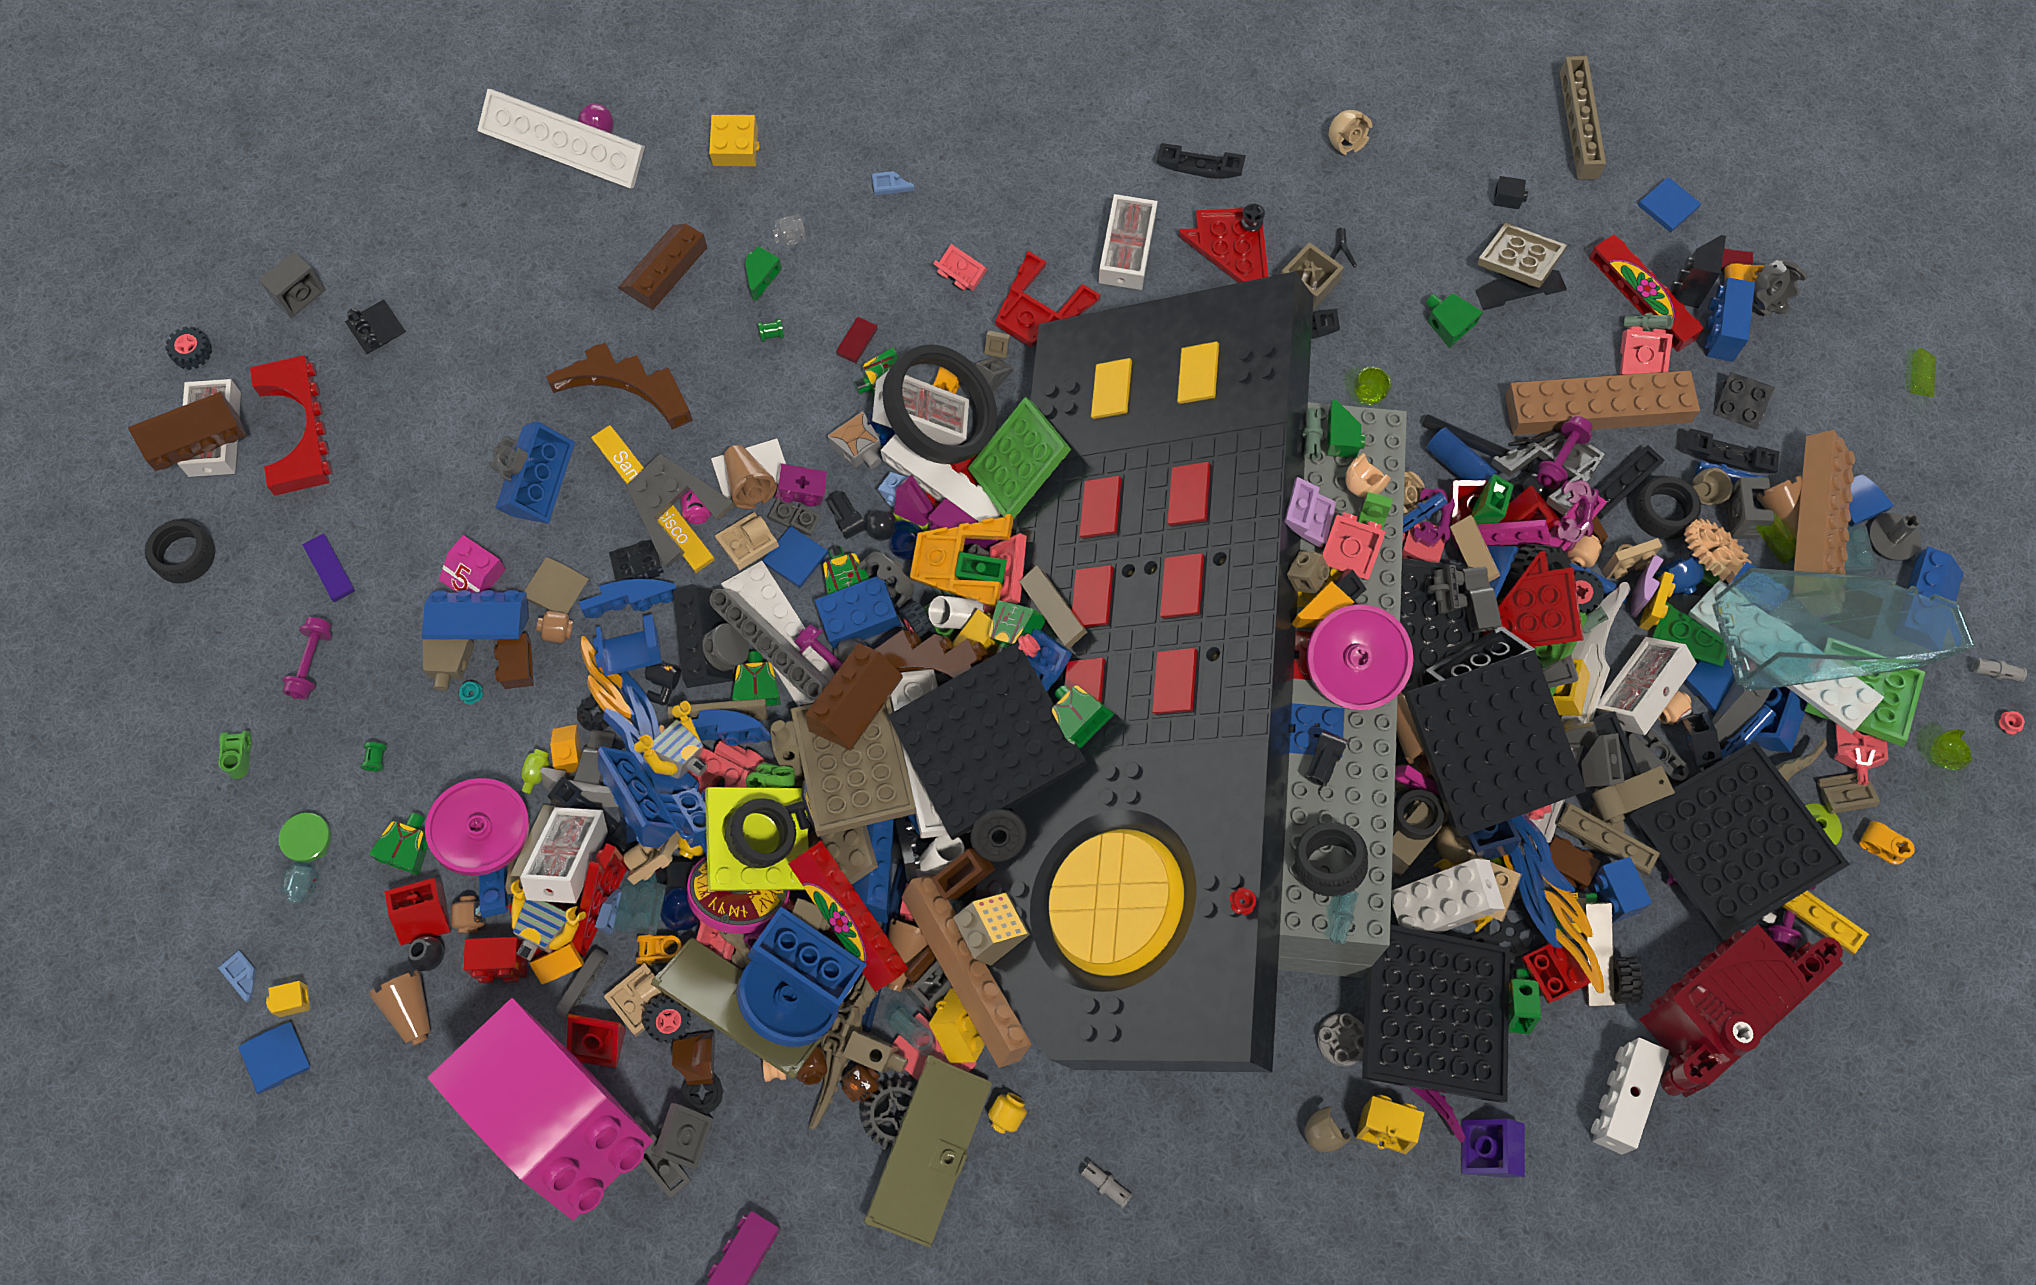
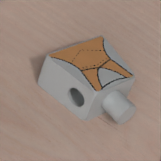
M863 411L827 435L830 447L854 467L866 462L871 469H874L882 461L876 454L881 450L880 440Z

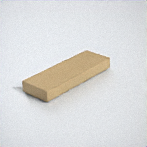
M1470 515L1450 526L1468 567L1486 566L1489 582L1500 577V573L1474 517Z

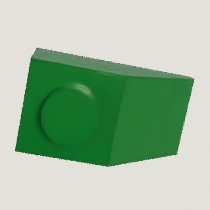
M759 246L753 252H750L745 260L752 299L755 301L758 300L782 270L780 258Z
M1332 400L1328 410L1327 456L1357 458L1360 449L1365 447V434H1361V423L1337 400Z
M1495 474L1491 476L1472 510L1471 516L1474 517L1477 525L1499 523L1505 517L1513 484Z
M960 552L955 576L958 580L995 581L1003 584L1007 560Z

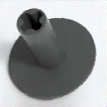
M1887 513L1877 517L1869 529V539L1873 548L1880 555L1890 560L1903 561L1913 557L1921 547L1922 540L1918 529L1920 519L1912 513L1905 516Z

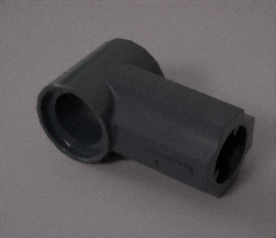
M836 492L832 494L827 503L837 519L840 531L844 532L843 537L847 540L865 531V522L861 514L855 511L846 493Z
M1323 730L1314 752L1316 753L1305 778L1315 785L1326 787L1336 762H1339L1348 740Z

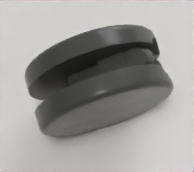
M728 623L717 626L703 638L704 655L708 662L718 670H732L739 664L744 663L748 658V641Z

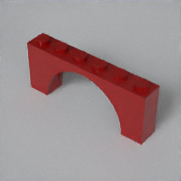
M305 355L250 367L252 387L260 397L283 396L300 403L306 413V428L299 444L283 459L264 466L268 489L276 496L330 483L329 475L332 474V469L329 461H326L329 449L322 436L326 434V430L319 415H323V411L316 397L320 395V392L313 378L317 376L314 364L309 363Z

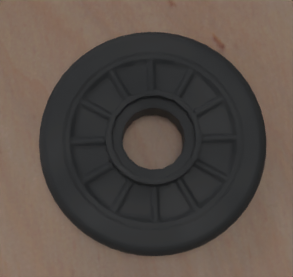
M993 809L985 812L976 820L971 830V844L975 852L985 860L992 862H1003L1015 857L1024 847L1027 838L1024 821L1015 812L1007 809ZM994 831H1005L1004 839L1001 841L993 840L992 834Z

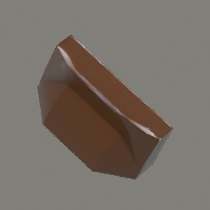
M714 1032L691 1034L686 1038L674 1040L672 1066L683 1074L687 1085L713 1084Z

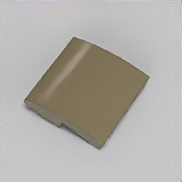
M546 557L524 592L527 594V601L537 607L567 614L589 578Z

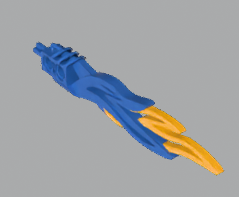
M582 636L580 642L581 654L591 674L588 676L587 684L596 702L604 711L603 719L622 737L626 751L634 752L679 828L677 830L679 835L686 839L690 848L700 845L707 855L705 791L703 790L702 794L699 792L700 783L688 772L680 779H676L669 775L653 772L651 767L643 762L644 753L635 751V743L640 741L639 737L643 735H649L652 740L656 739L665 730V727L662 725L658 726L651 702L628 673L621 672L620 675H608L609 679H607L603 675L602 667H599L602 673L598 671L595 667L596 661L594 656L597 652L588 639ZM612 682L615 683L622 690L628 705L624 701L622 695L617 690V688L612 684ZM627 718L633 719L634 725Z
M1525 814L1512 818L1511 820L1515 828L1522 835L1526 843H1524V850L1520 842L1511 854L1504 855L1503 858L1507 869L1522 874L1518 883L1519 889L1532 920L1553 947L1563 948L1564 946L1569 950L1584 970L1598 993H1604L1603 976L1596 955L1590 944L1575 929L1566 915L1567 913L1587 937H1593L1591 925L1583 909L1571 893L1575 892V888L1555 867L1548 842L1540 829ZM1543 879L1569 902L1576 913L1557 894L1545 890ZM1551 907L1555 915L1557 916L1558 920L1565 928V930L1583 948L1584 952L1586 953L1590 961V964L1586 960L1584 955L1581 953V951L1560 931L1554 919Z

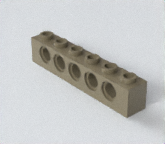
M1566 57L1560 70V79L1577 180L1599 179L1606 165L1588 57Z

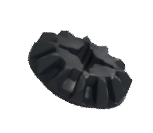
M592 694L588 698L582 699L580 706L577 708V720L588 731H602L610 725L603 719L604 711L600 706L599 710L603 713L597 714L594 719L593 715L588 712L595 710L599 705Z
M715 1076L713 1084H703L706 1091L713 1092L705 1096L704 1104H702L699 1097L692 1096L700 1092L701 1084L687 1085L686 1082L684 1083L681 1098L686 1108L703 1115L715 1111L719 1104L722 1103L724 1092L720 1081Z

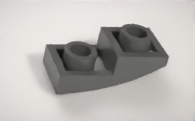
M777 499L768 519L788 528L791 526L802 534L811 536L821 515L803 505L798 507L792 503Z

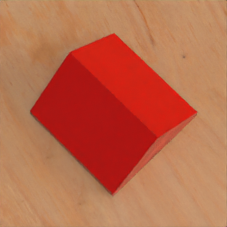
M1489 480L1452 481L1447 499L1448 503L1451 498L1455 499V508L1450 518L1451 526L1472 514L1474 504Z
M569 1014L567 1018V1049L583 1063L617 1068L626 1028L618 1022Z

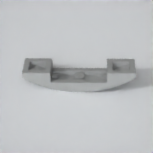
M542 767L540 770L543 786L548 791L553 789L562 776L567 779L566 771ZM569 780L582 790L580 795L596 807H618L609 787Z

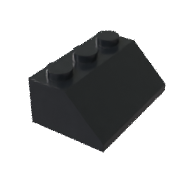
M1720 235L1696 248L1693 255L1687 257L1684 269H1680L1677 281H1673L1670 288L1671 294L1683 305L1699 308L1721 274L1726 241L1725 235Z

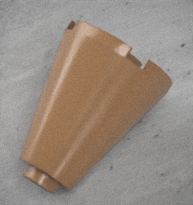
M741 445L729 447L724 453V461L733 502L742 509L756 508L755 504L761 501L763 504L768 502L774 496L777 489L773 476L745 447Z
M1801 475L1795 477L1797 480L1795 483L1793 480H1788L1765 490L1766 496H1762V494L1756 495L1757 500L1765 510L1773 511L1774 521L1791 541L1794 539L1797 541L1802 488Z
M1400 692L1397 697L1396 733L1407 762L1412 764L1421 760L1420 754L1421 756L1426 754L1406 698Z
M891 918L888 939L906 966L909 967L928 946V943L918 926ZM903 973L895 981L888 984L887 988L902 992V988L909 980Z
M418 970L414 971L413 977L406 973L380 985L382 989L376 993L375 989L369 992L371 999L406 1044L411 1042L415 1046L428 1040L426 1035L431 1033L421 976Z

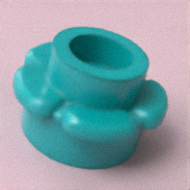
M466 682L460 687L459 697L461 700H464L465 704L473 705L476 701L478 702L482 699V687L478 683Z

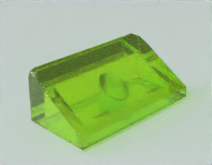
M1920 347L1914 352L1912 357L1910 393L1934 397L1937 357Z
M1773 512L1774 522L1771 525H1757L1755 529L1758 530V533L1761 534V537L1779 561L1785 564L1795 558L1797 541Z

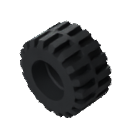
M1536 542L1528 543L1526 547L1523 546L1520 549V553H1516L1515 560L1511 564L1512 569L1509 572V577L1511 578L1509 582L1510 587H1514L1540 551H1546L1549 571L1571 568V559L1568 557V553L1560 547Z

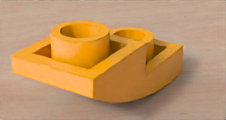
M571 941L557 950H552V952L530 961L529 964L540 983L545 984L583 966L584 961Z

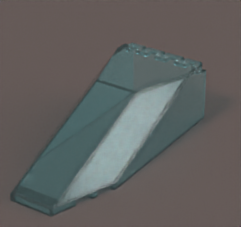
M1749 568L1715 597L1717 603L1712 605L1717 622H1721L1718 624L1723 642L1727 643L1725 649L1730 664L1736 665L1732 667L1737 685H1743L1744 690H1763L1920 668L1970 650L1975 644L1959 603L1936 594L1930 598L1921 595L1915 586H1911L1908 589L1895 585L1896 579Z

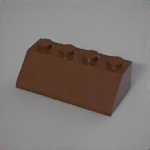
M687 223L672 225L618 286V289L651 310H654L707 249L704 234Z
M221 392L128 427L145 461L155 471L167 469L173 464L190 460L204 452H211L217 447L227 443H234L246 436L238 413Z
M858 643L805 714L809 732L851 751L903 679V675L880 652Z

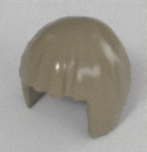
M1708 468L1701 471L1691 484L1698 493L1701 504L1707 506L1727 501L1731 497L1733 489L1728 474L1719 468Z
M1331 1106L1316 1111L1311 1115L1305 1126V1137L1312 1149L1321 1153L1337 1151L1351 1139L1348 1132L1342 1135L1338 1126L1332 1120L1330 1115Z

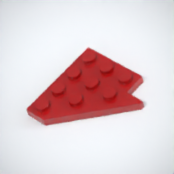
M1244 208L1196 210L1197 228L1179 229V237L1238 283L1268 277L1263 225L1256 232L1246 231L1241 225Z
M1540 551L1499 605L1498 609L1502 627L1531 647L1583 641L1574 568L1549 571L1546 551ZM1492 631L1481 632L1482 637L1489 634Z
M607 843L604 849L599 850L595 862L590 861L587 876L583 884L584 890L581 904L577 912L578 916L579 913L584 911L586 917L578 922L579 926L572 942L578 953L583 957L586 956L598 931L595 928V924L603 902L619 888L628 869L618 849Z

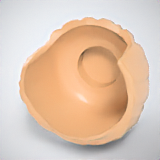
M1365 453L1359 455L1346 472L1347 488L1360 498H1366L1368 492L1380 494L1391 479L1387 474L1384 476L1379 469L1371 465Z

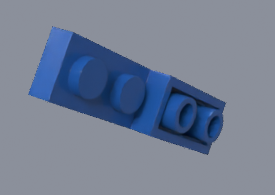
M622 580L599 586L601 595L580 601L579 604L585 618H598L604 612L610 610L619 611L628 604H631L634 611H646L652 605L672 602L674 600L673 590L677 589L674 583L661 580Z
M701 710L698 719L692 720L701 741L718 740L721 738L727 745L737 746L744 743H760L761 741L771 740V734L761 722L742 713L727 710Z
M507 865L495 872L479 875L480 913L483 918L508 912L510 894H507L505 888L508 874Z

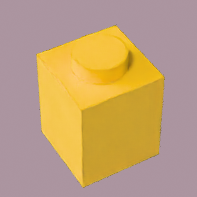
M301 981L268 988L269 996L266 998V1004L272 1014L283 1017L310 1010L308 987Z

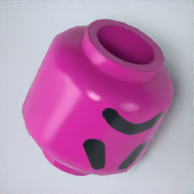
M691 489L681 497L682 516L689 523L703 524L711 517L712 513Z

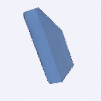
M894 171L872 174L875 195L914 191V184L906 182Z
M616 889L603 902L595 924V928L602 933L609 935L613 933L626 895L625 890Z
M237 951L218 969L244 1001L249 1003L252 999L256 969L241 951Z

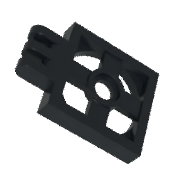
M1521 898L1511 902L1508 910L1522 914L1524 920L1515 924L1510 922L1507 915H1505L1503 922L1497 920L1501 926L1500 932L1491 936L1490 921L1480 929L1482 932L1467 940H1479L1482 943L1498 945L1504 941L1510 942L1516 953L1510 952V961L1544 945L1546 940L1532 920ZM1507 928L1514 929L1515 935L1513 937H1509L1506 934ZM1531 929L1533 933L1532 941L1525 948L1520 935L1522 932Z

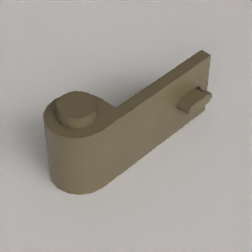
M1661 765L1625 780V783L1611 785L1591 795L1603 821H1610L1612 825L1624 820L1623 814L1672 795L1675 792Z

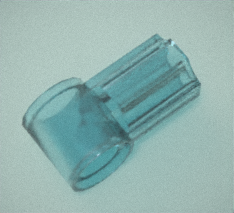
M903 1007L896 1010L887 1024L907 1041L918 1054L924 1056L931 1054L936 1048V1039L931 1030L924 1027ZM920 1037H930V1040L927 1045H917V1041Z

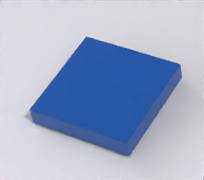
M1669 177L1638 204L1642 210L1670 233L1701 205L1699 201Z
M790 526L778 541L779 547L769 552L762 561L765 566L798 588H801L828 555V550Z

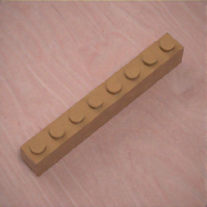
M933 874L912 879L902 895V899L998 1068L1019 1062L1032 1043L986 964L973 958L953 918L957 914L950 902L943 899L932 882Z

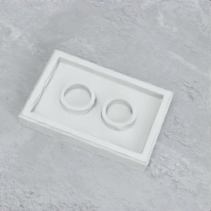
M778 439L747 447V451L773 476L776 484L779 467L781 464H786ZM724 455L711 458L722 494L732 499Z

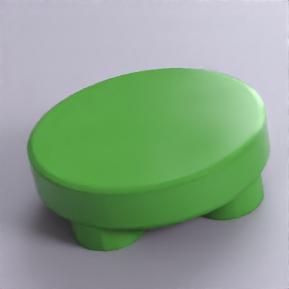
M300 813L291 817L282 826L279 833L281 851L289 859L299 863H307L322 858L327 853L331 842V830L328 823L313 813Z

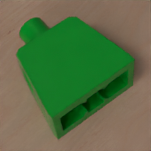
M1433 294L1425 303L1432 310L1427 322L1449 348L1478 324L1483 313L1480 309L1456 294H1450L1444 301Z

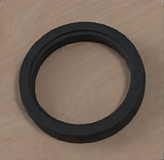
M941 345L918 346L899 357L887 372L882 391L887 419L899 439L920 457L939 464H957L977 455L991 440L997 424V407L993 392L981 371L959 352ZM918 364H933L943 367L957 376L966 386L973 398L977 411V427L969 443L959 446L945 445L931 439L916 426L907 412L902 391L904 377L910 367Z

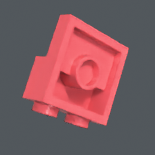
M1636 326L1629 327V329L1623 331L1619 375L1668 372L1673 334H1666V330L1652 329V332L1643 331L1642 327Z
M1343 512L1342 516L1337 515L1322 555L1329 567L1345 572L1347 569H1353L1359 578L1369 580L1386 531L1381 530L1382 525L1367 521V524H1363L1357 521V516Z

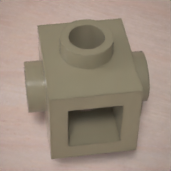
M1299 551L1290 566L1287 576L1295 591L1318 594L1324 581L1329 576L1330 569L1322 554Z

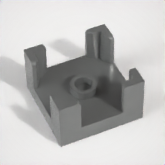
M1740 477L1733 486L1731 497L1726 501L1728 526L1732 539H1759L1761 534L1758 533V530L1749 529L1751 525L1768 526L1774 522L1772 510L1754 509L1756 494L1752 493V489H1769V478Z

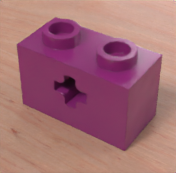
M781 464L777 472V489L774 498L787 503L800 502L810 507L821 505L825 495L827 472Z

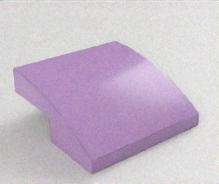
M1297 477L1284 522L1299 536L1322 548L1327 542L1337 502L1319 494L1320 487Z
M1657 555L1652 558L1644 569L1634 588L1631 601V616L1634 618L1639 615L1660 585L1659 581L1652 578L1663 562V559Z

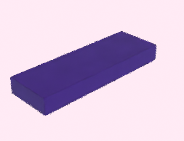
M324 533L302 544L333 602L355 592Z

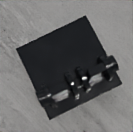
M384 299L362 312L355 308H351L347 312L348 320L345 323L366 354L406 332Z
M1730 372L1728 379L1724 381L1722 386L1724 389L1713 415L1758 430L1775 387Z
M651 539L609 552L616 582L634 579L633 577L639 579V575L646 579L645 573H647L649 579L660 577V574L664 573L659 555Z

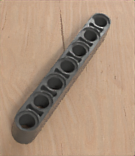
M715 589L711 593L709 600L712 608L807 699L816 701L830 680L737 592Z

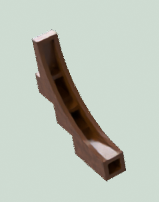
M606 342L594 345L586 350L587 359L576 361L571 366L555 370L546 376L553 393L587 385L609 386L631 392L652 404L664 416L672 430L693 421L690 410L669 368L657 370L652 375L647 376L637 355L624 358L621 362L615 363Z
M901 630L875 649L900 673L930 669L944 672L953 678L988 659L986 656L987 650L981 642L967 638L954 647L949 638L934 634L922 643V640L916 633Z

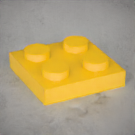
M1664 572L1657 581L1660 582V585L1645 605L1639 628L1649 630L1653 625L1658 624L1660 618L1663 619L1668 610V605L1665 604L1667 597H1671L1675 588V584L1672 583L1674 574Z

